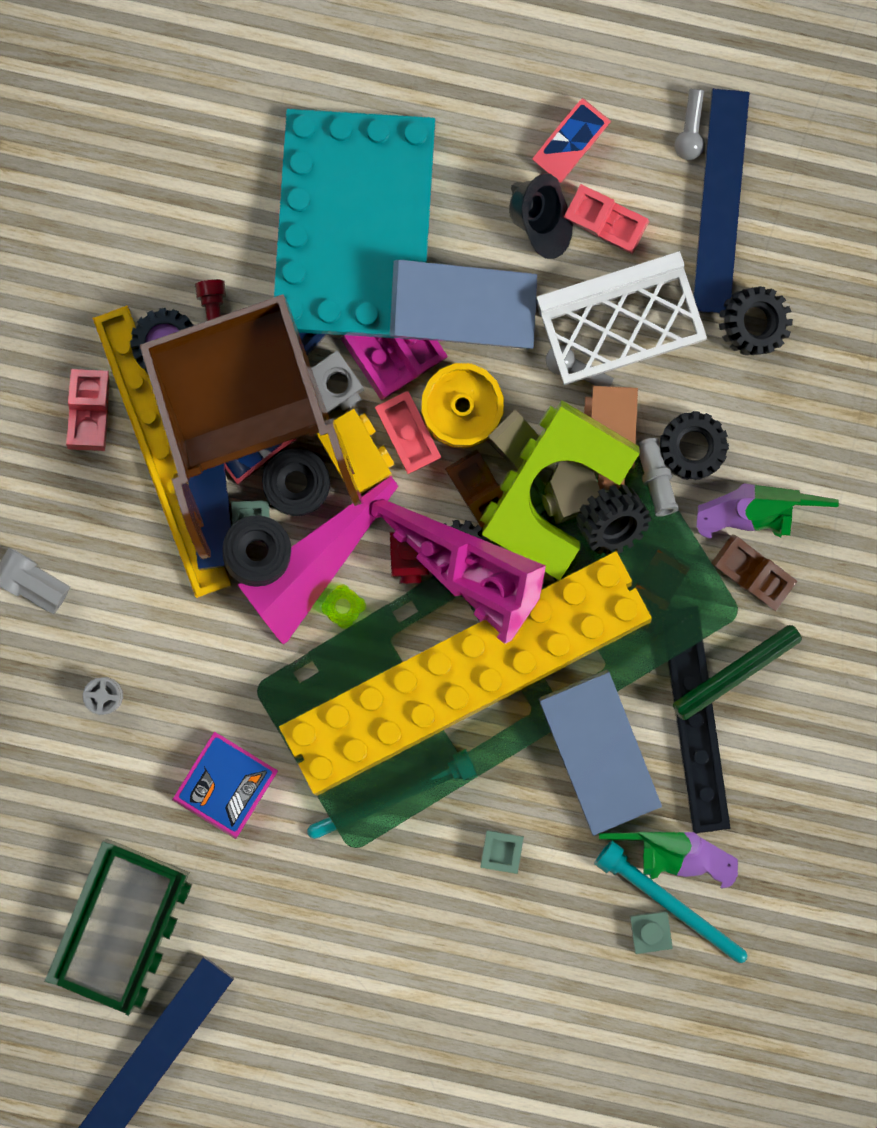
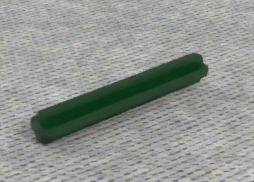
M787 625L673 703L674 711L682 720L689 719L802 641L800 633L795 626Z

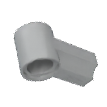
M8 547L0 561V587L16 596L22 595L47 612L55 614L65 600L70 586L38 568V564Z

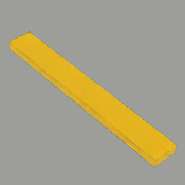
M126 305L92 318L195 597L199 598L231 586L232 584L225 567L200 571L198 569L196 549L186 528L172 483L174 474L178 472L148 373L135 360L132 348L130 347L131 333L133 328H136L129 306Z

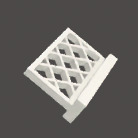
M680 251L537 296L536 305L554 352L563 385L707 340L684 270L685 265ZM678 279L683 295L676 306L657 295L663 284ZM657 286L653 294L646 291V289ZM638 293L650 299L641 317L621 308L628 295ZM621 298L618 305L610 302L611 300ZM684 300L686 301L689 312L681 308ZM654 302L674 311L665 329L645 320ZM602 304L614 310L606 328L586 319L592 306ZM585 309L582 317L574 313ZM618 313L638 322L629 341L609 331ZM677 314L692 320L696 331L695 335L681 338L669 332ZM566 315L579 322L570 340L555 333L552 319ZM583 324L602 333L594 352L574 343ZM642 325L662 334L656 347L646 350L633 343ZM606 336L626 346L619 359L610 361L598 355ZM665 337L673 340V342L662 345ZM558 341L567 345L563 354L561 352ZM570 348L590 357L584 370L572 374L568 373L564 359ZM630 348L638 352L626 356ZM594 359L597 360V361H599V362H601V363H603V364H600V365L591 367V365H592Z

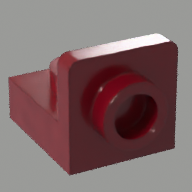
M390 532L391 577H399V584L422 583L421 576L429 575V570L416 558L418 553L406 541L399 542L393 536L394 532Z

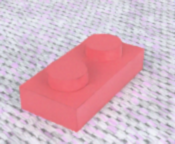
M409 391L375 407L408 475L441 459V455Z

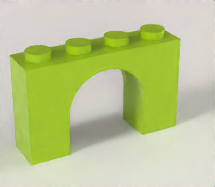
M563 400L560 401L557 408L550 405L539 423L544 428L537 440L533 438L528 440L519 456L524 460L517 472L509 471L500 486V489L504 491L503 496L498 504L491 501L480 521L485 523L482 535L511 552L546 565L545 572L558 580H561L580 550V541L547 522L537 513L530 497V487L534 478L542 469L552 463L575 461L588 466L620 486L640 454L638 445Z

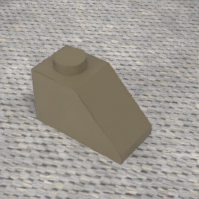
M514 409L488 436L487 442L518 471L524 461L519 457L530 438L537 440L539 435Z
M575 461L556 462L545 485V494L542 495L544 509L548 516L554 517L556 525L577 518V514H582L580 508L583 504H590L587 499L591 495L594 498L600 496L598 493L600 488L593 469Z

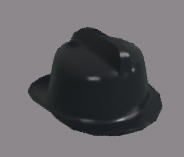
M542 173L532 181L516 182L511 185L512 197L510 199L509 213L512 222L526 231L536 253L543 258L555 259L563 255L569 247L572 238L573 223L564 219L568 206L558 179L552 174Z

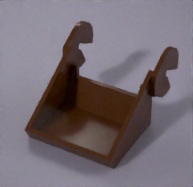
M283 294L140 345L178 472L174 474L172 483L186 528L201 559L211 557V551L201 530L204 524L187 484L190 478L202 474L204 470L303 435L310 433L311 436L320 433V436L328 433L350 498L354 506L363 504L361 494L353 477L355 473L345 445L336 427L334 418L330 419L289 304Z

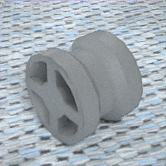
M109 677L91 680L83 691V702L86 708L98 715L110 714L116 711L123 700V690L120 684Z

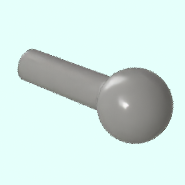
M689 88L684 132L677 136L674 143L677 155L684 160L698 158L704 149L703 138L698 133L704 90Z
M559 345L563 354L566 346ZM551 348L546 355V365L552 373L560 375L558 364ZM571 349L564 359L568 373L571 374L584 370L587 365L575 359ZM602 373L583 380L595 386L610 387L614 378Z

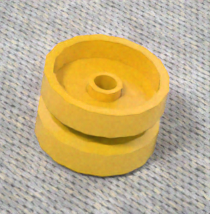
M454 363L440 369L428 380L422 394V417L428 431L438 442L452 448L469 449L487 441L488 436L498 427L503 416L504 396L498 381L487 370L472 363ZM464 398L466 403H470V408L466 412H459L456 409L455 405H457L458 399Z

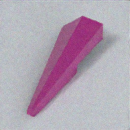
M392 476L363 495V504L354 506L352 503L291 547L288 568L278 580L260 587L248 586L242 583L238 585L260 617L283 645L289 641L295 630L376 519L371 514L373 503L381 499L388 501L399 487Z
M381 499L374 502L371 514L375 518L382 517L395 530L393 536L399 542L406 541L418 553L416 558L454 596L461 595L476 609L474 615L480 621L487 620L499 632L497 638L505 644L512 641L540 599L546 565L387 500Z

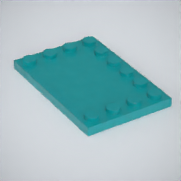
M287 109L274 297L282 294L285 296L298 332L411 339L390 337L393 266L396 260L427 263L436 118Z

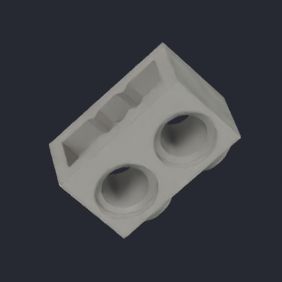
M338 350L312 367L328 415L339 407L345 412L362 400L359 394L364 391V388ZM340 374L348 379V387L341 394L331 393L327 389V382L333 375Z

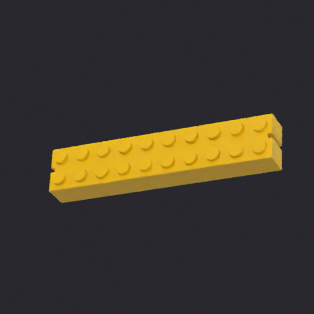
M617 551L542 589L539 601L512 641L506 644L497 638L499 632L487 620H483L279 726L294 757L298 759L304 758V761L298 763L312 793L318 796L650 623L652 617L637 589L628 590V587L632 586V579Z

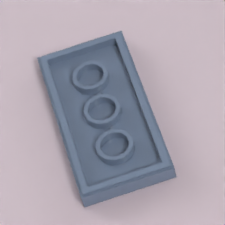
M396 260L393 266L390 337L533 349L537 274Z
M607 669L538 698L593 836L662 807L618 692Z

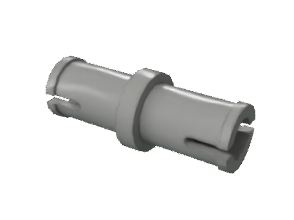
M649 438L638 442L636 445L639 446V456L644 471L642 481L644 486L649 488L655 508V515L666 516L678 511V505L676 504L670 479L673 476L670 468L665 466L659 446V439Z

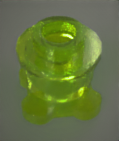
M341 584L328 594L326 600L322 603L321 609L323 614L327 615L332 622L338 624L342 629H347L353 625V622L360 613L366 609V602L356 592L349 589L347 585ZM342 599H346L350 603L349 611L344 614L339 613L336 608L337 602Z

